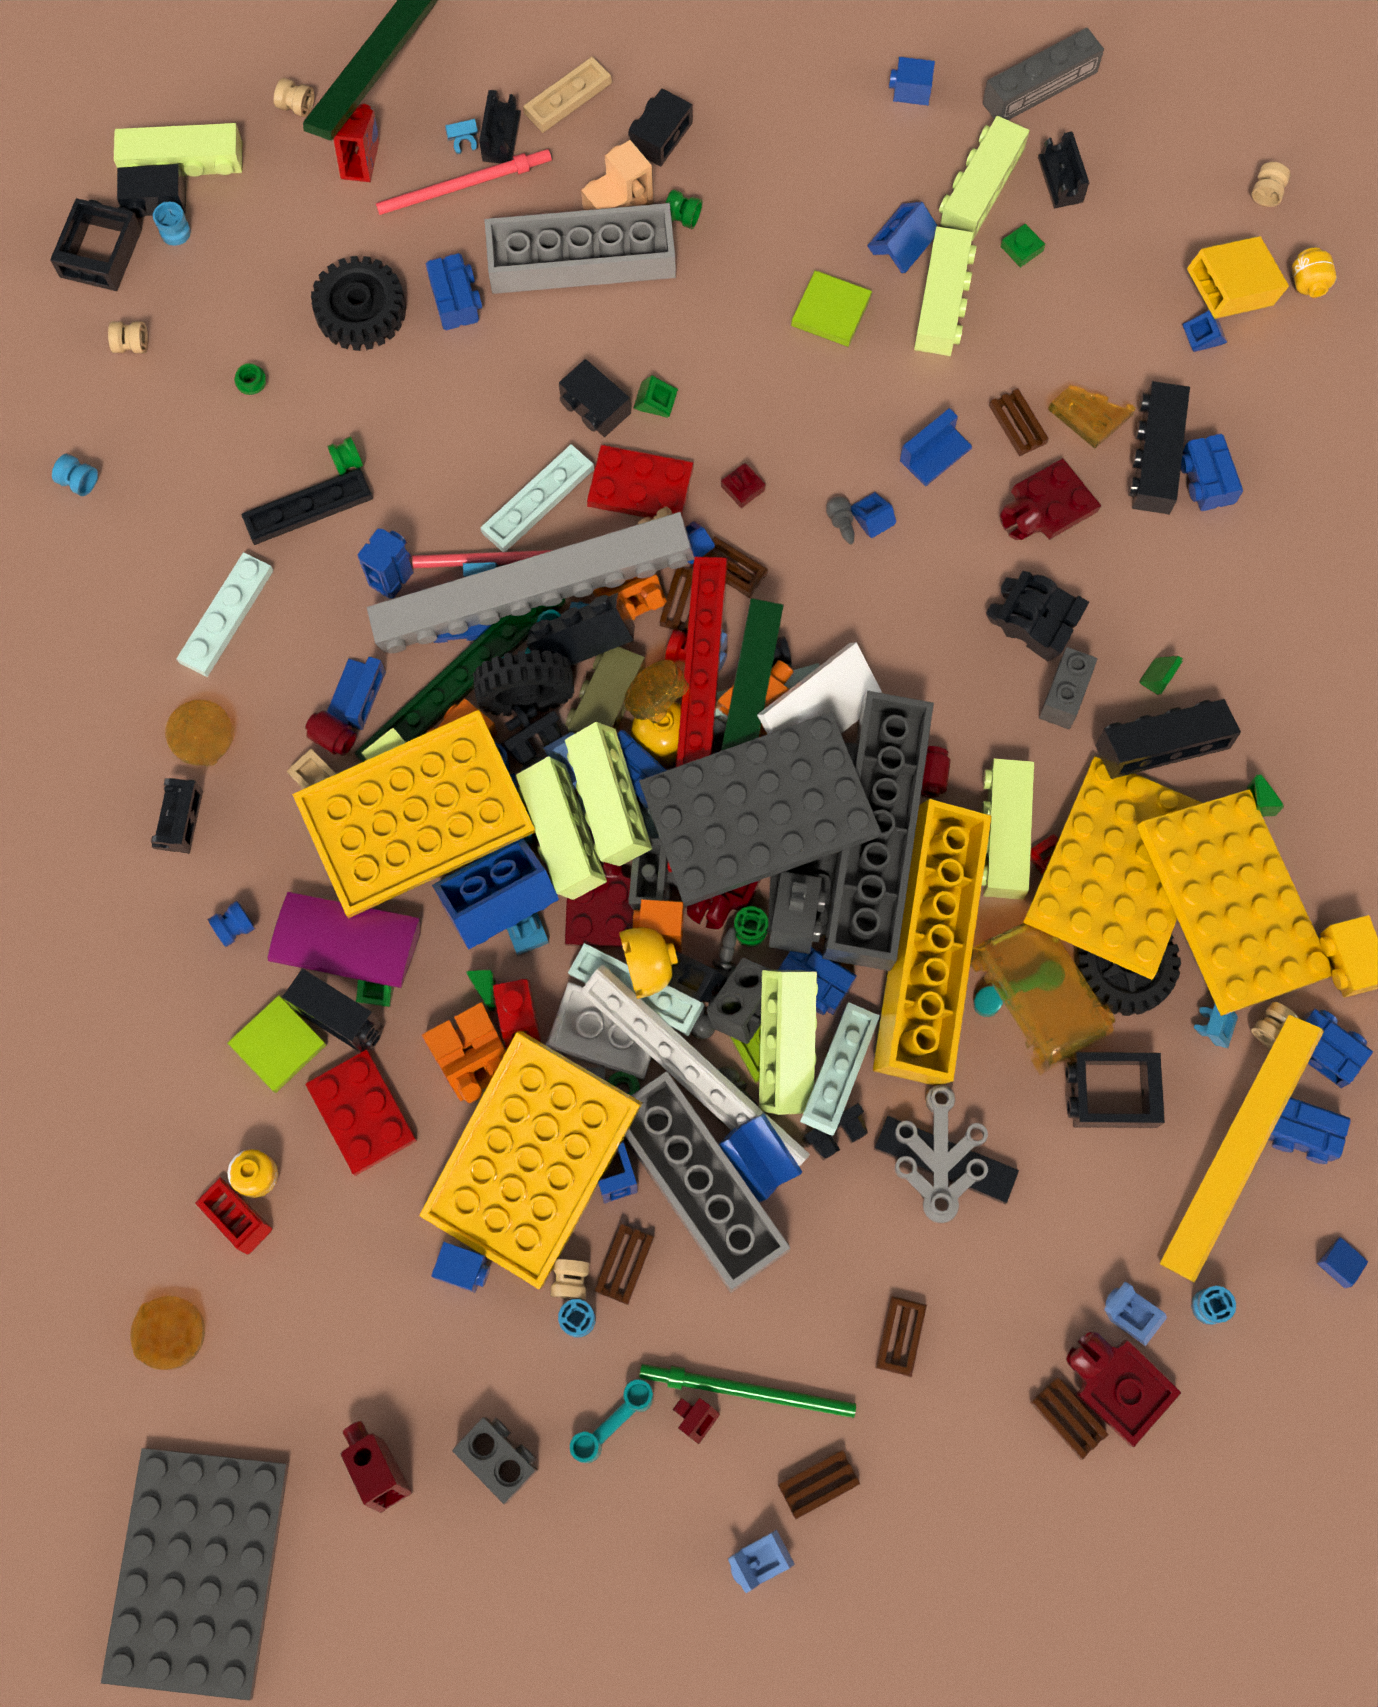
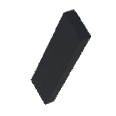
M358 468L242 513L241 516L253 544L257 545L370 501L373 497L361 469Z
M887 1116L874 1150L897 1160L903 1156H909L915 1160L917 1168L933 1174V1171L907 1144H903L896 1139L895 1129L902 1121ZM904 1126L900 1128L899 1132L903 1138L912 1137V1130L909 1127ZM917 1128V1135L933 1150V1134ZM948 1141V1152L956 1145L955 1143ZM971 1150L948 1172V1181L954 1183L966 1173V1165L971 1160H983L988 1166L986 1177L981 1181L974 1182L968 1189L1000 1203L1007 1204L1019 1170ZM978 1164L971 1165V1173L974 1176H981L983 1173L982 1167Z

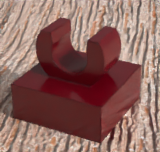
M746 463L721 480L723 490L740 508H743L759 496L766 488V484Z
M681 1398L673 1408L677 1414L684 1418L678 1429L698 1444H700L720 1416L719 1412L701 1398L697 1400L694 1406Z

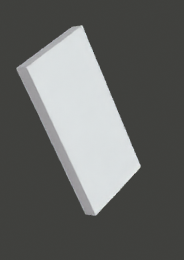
M857 642L847 644L762 710L757 716L767 734L832 712L840 733H843L860 719L861 706L867 690L882 693Z

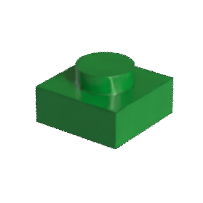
M1025 223L1002 240L1001 248L1021 268L1044 251L1045 243Z

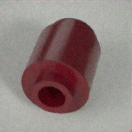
M325 710L312 714L305 726L307 738L334 755H346L352 749L357 739V734L352 731L350 725Z
M928 746L921 789V796L937 798L940 794L947 791L951 759L948 757L949 752L942 747Z

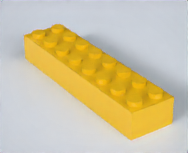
M928 799L919 805L897 961L892 969L888 971L873 1064L874 1072L933 1086L954 1081L991 815Z

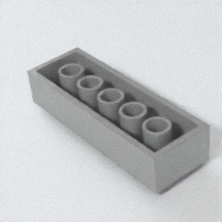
M670 203L484 219L488 273L492 294L676 278Z
M666 1071L631 1095L643 1104L624 1139L729 1292L732 1293L790 1251V1246L669 1073Z

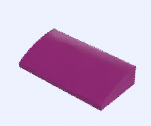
M287 892L276 922L267 958L270 962L402 988L420 937V918L372 908L348 918L340 902Z

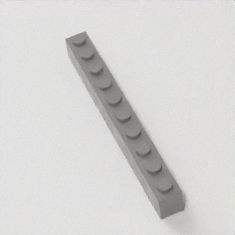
M681 512L378 603L367 607L375 644L384 653H398L404 651L406 646L415 643H432L437 640V635L445 633L452 635L462 634L468 630V627L478 624L491 625L497 623L501 617L511 614L513 616L525 615L531 611V608L541 605L546 607L555 606L561 603L562 599L571 596H588L593 593L594 589L604 586L608 588L618 587L625 580L634 577H651L656 574L657 570L667 567L671 569L681 568L687 565L688 561L695 558Z

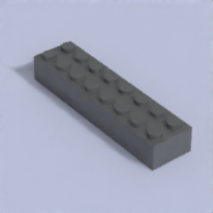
M867 690L861 706L853 765L880 828L881 837L839 851L822 959L890 971L897 961L934 706L933 702Z

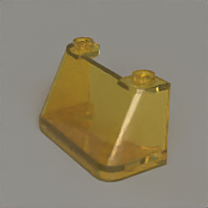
M1021 923L973 947L971 967L975 973L981 970L987 972L984 980L987 984L992 983L1027 1039L1024 1044L1028 1049L1034 1046L1032 1050L1036 1058L1031 1060L1040 1076L1067 1061L1076 1052L1086 1050L1113 1033V1024L1116 1022L1113 1013L1106 1005H1101L1059 938Z

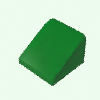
M651 375L641 382L633 408L641 412L668 418L670 417L678 389Z
M1168 656L1154 659L1139 683L1157 695L1162 694L1181 666L1183 658L1180 656Z
M1256 775L1247 786V790H1251L1256 801V809L1261 812L1263 817L1276 816L1284 808V805L1262 775Z
M491 970L466 971L469 980L488 1010L495 1011L496 1002L493 985H496V978Z
M358 979L356 1002L390 1007L394 987Z

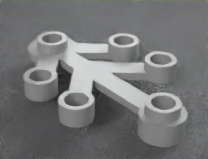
M936 1085L929 1090L925 1100L927 1108L933 1113V1150L917 1135V1128L912 1122L903 1121L895 1129L896 1139L903 1144H907L933 1171V1186L916 1171L917 1164L909 1156H903L898 1159L895 1164V1173L898 1177L906 1179L924 1198L923 1210L930 1220L936 1223H946L952 1220L958 1212V1198L974 1182L981 1181L986 1177L988 1166L981 1159L971 1160L966 1165V1173L950 1187H948V1172L975 1146L982 1145L988 1137V1132L982 1124H972L966 1130L965 1136L948 1152V1112L954 1106L955 1095L949 1087ZM944 1093L947 1096V1103L943 1105L938 1104L935 1100V1094ZM904 1126L909 1127L912 1130V1137L903 1138L899 1132L900 1128ZM979 1129L983 1135L982 1140H973L970 1136L971 1130ZM901 1162H909L912 1166V1172L909 1174L902 1173L899 1169ZM971 1165H980L983 1169L982 1175L974 1176L970 1171ZM942 1198L946 1200L948 1206L945 1211H939L935 1207L936 1199Z

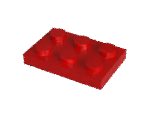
M601 445L587 498V507L644 518L650 517L652 519L656 516L657 511L668 507L673 514L681 512L683 516L694 462Z
M367 1049L305 1084L354 1176L417 1141Z

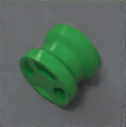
M351 436L345 438L343 443L339 445L330 444L327 446L339 475L345 474L347 469L351 467L358 469L363 466Z

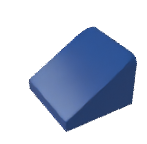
M1210 310L1182 324L1193 352L1227 343L1219 319H1214Z
M876 492L851 506L854 518L870 538H874L896 524L892 505Z
M695 521L686 526L694 557H702L715 547L704 527ZM694 560L688 561V563L693 564Z
M1339 1237L1317 1264L1342 1287L1349 1288L1356 1283L1368 1261Z

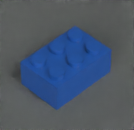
M523 838L482 857L432 885L443 908L468 950L486 942L494 935L515 926L523 919L546 909L550 904L559 900L546 870Z

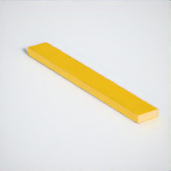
M1288 1015L1170 1242L1160 1265L1195 1283L1324 1033L1322 1028Z

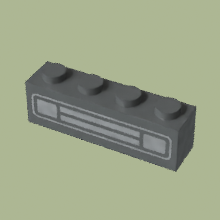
M1087 27L987 80L982 104L994 120L996 116L1010 120L1096 74L1104 48Z

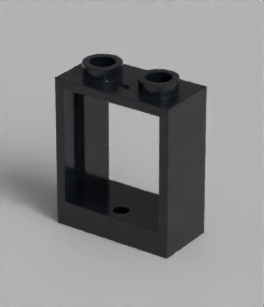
M76 198L50 261L60 278L117 291L142 229L134 212L125 207L115 208L103 205L96 200L86 201ZM89 224L120 231L108 263L77 255Z
M303 968L282 997L295 1012L360 1053L368 1048L370 1050L373 1049L381 1038L382 1032L380 1029L382 1024L370 1010Z
M1076 1052L1070 1058V1062H1066L1065 1079L1066 1083H1071L1072 1097L1067 1098L1068 1118H1073V1128H1158L1165 1123L1161 1053ZM1086 1065H1139L1142 1114L1088 1113Z

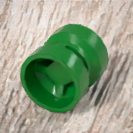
M675 189L671 190L665 202L670 203L671 221H679L683 227L691 230L694 229L702 210V199L694 196L687 198L682 192Z
M748 906L742 908L737 913L734 920V929L736 931V940L741 945L755 947L765 940L768 930V918L762 909Z

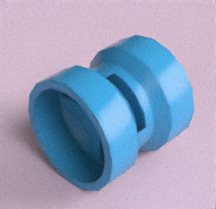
M169 201L159 204L154 209L153 220L165 243L177 246L189 239L191 229L180 205Z
M67 453L58 458L52 469V480L55 483L64 487L70 486L71 491L80 496L88 495L94 488L98 478L96 468L86 463L80 464L78 458Z
M1213 1286L1197 1292L1192 1299L1191 1308L1197 1320L1203 1324L1213 1325L1226 1322L1233 1317L1236 1311V1301L1232 1293L1226 1288Z
M572 1299L560 1308L558 1322L566 1334L574 1338H581L593 1330L596 1323V1315L593 1308L587 1302L581 1299Z

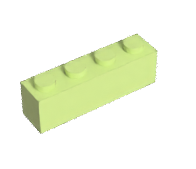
M996 116L991 127L988 125L984 127L979 139L980 146L978 149L973 148L966 161V166L968 167L965 172L959 171L953 183V193L951 196L946 194L940 205L939 212L943 213L941 227L973 232L972 241L974 240L1025 150L1029 129L1000 116Z
M236 123L115 129L114 162L117 168L179 164L183 176L196 177L208 174L229 175L231 173H242L243 142Z
M936 226L914 347L916 351L951 356L953 344H960L963 326L957 325L958 317L964 318L968 300L962 298L963 290L969 291L972 272L966 271L967 264L973 265L977 247L971 245L973 232Z
M595 722L565 739L568 750L567 758L575 773L577 780L576 789L582 797L586 810L585 819L591 828L595 841L594 850L600 861L621 866L650 851L652 846L616 729Z
M548 756L516 774L520 786L518 794L527 806L529 818L535 828V834L540 844L538 852L542 860L547 864L550 873L549 879L556 893L574 900L606 883L604 871L599 857L594 850V843L566 765Z
M994 758L990 769L984 770L983 789H988V801H983L981 813L992 816L982 886H984L983 896L1024 900L1029 891L1034 762Z
M762 970L759 1108L763 1112L778 1115L801 1114L804 1112L813 1090L816 1064L817 972Z

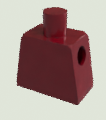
M362 1421L355 1422L343 1430L342 1433L349 1447L340 1454L365 1506L382 1513L412 1494L406 1479L383 1439L374 1433L368 1434Z

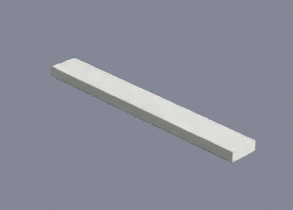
M604 965L595 971L582 988L581 992L730 1130L764 1113L641 999H636L635 993ZM765 1114L800 1166L810 1154Z

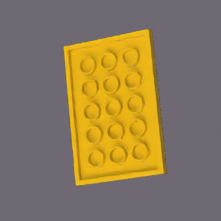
M479 710L292 794L348 918L535 833V828Z
M1094 756L1023 923L1152 980L1158 971L1176 924L1177 916L1137 829V825L1142 821L1202 804V802L1135 773L1111 779L1102 759Z
M1250 789L1151 818L1137 825V829L1221 1016L1332 977L1333 970L1328 958L1322 952L1320 940L1263 816L1256 809V801Z
M522 1031L516 1032L419 1216L540 1290L544 1286L556 1259L562 1253L599 1185L598 1181L605 1174L618 1150V1146L623 1141L643 1103Z

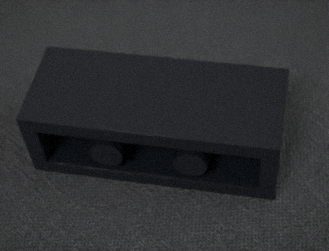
M618 593L609 597L602 595L580 609L577 607L570 608L558 618L537 622L529 629L526 645L530 652L532 650H539L540 654L544 651H551L552 654L559 653L562 657L568 658L572 666L634 641L635 624Z

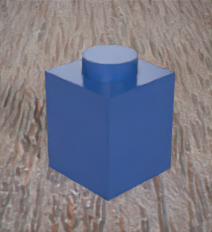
M899 57L898 69H891L889 88L895 89L893 101L929 106L935 61Z
M443 1242L431 1277L476 1293L478 1286L484 1287L490 1272V1266L486 1265L488 1259L484 1255Z

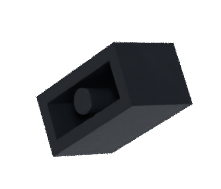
M661 88L655 98L649 99L644 113L639 120L635 119L632 122L628 131L630 140L647 160L661 167L693 124V104Z
M179 164L117 168V200L120 207H125L134 212L136 218H142L144 216H153L154 209L159 204L170 201L180 205L184 214H186V181Z
M586 359L559 382V399L562 405L570 412L575 411L582 417V421L588 429L593 432L598 431L604 438L631 414L630 397Z

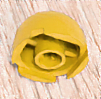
M659 699L649 702L638 711L632 722L631 737L656 761L667 768L673 766L677 761L681 704L674 700Z
M632 928L619 932L636 999L651 996L663 990L672 978V965L678 963L673 943L666 944L662 935L650 928Z

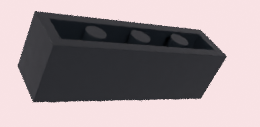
M1152 381L1148 392H1143L1141 395L1139 412H1144L1143 421H1138L1135 439L1140 440L1139 449H1135L1132 459V468H1137L1136 477L1131 478L1128 496L1133 497L1132 509L1170 515L1177 501L1190 393L1189 386Z
M1225 699L1214 702L1204 700L1193 707L1185 709L1176 707L1164 714L1153 717L1151 715H1144L1133 722L1125 724L1120 722L1112 723L1103 729L1095 746L1110 778L1114 779L1231 749L1241 730Z

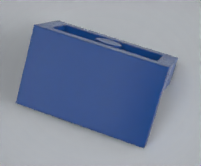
M923 202L903 203L867 246L873 255L889 254L900 272L906 273L933 241L937 224Z
M950 408L909 440L902 448L900 462L925 487L972 449V445L955 429L958 416Z
M368 657L366 664L348 659L327 712L351 727L363 730L386 674L381 660Z
M764 1113L732 1129L718 1144L759 1203L768 1199L779 1185L801 1175L803 1172Z
M624 1142L618 1146V1156L624 1173L598 1181L604 1204L638 1193L637 1182Z

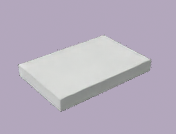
M568 982L546 1046L558 1053L616 1072L622 1071L644 1081L652 1057L581 992L582 986Z

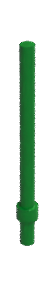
M647 1364L641 1365L640 1379L667 1383L668 1388L681 1390L683 1386L850 1418L855 1417L856 1403L685 1372L684 1367L671 1365L670 1369Z

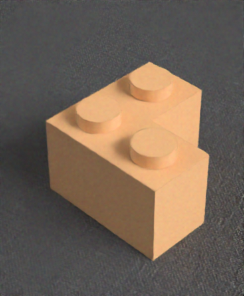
M629 140L621 146H615L605 155L606 175L598 180L590 181L581 190L584 210L650 205L653 203L652 165L633 142Z

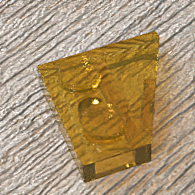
M1070 385L1051 402L1048 410L1096 449L1133 416L1136 408L1130 404L1122 408L1107 403L1109 397L1091 394L1085 389Z

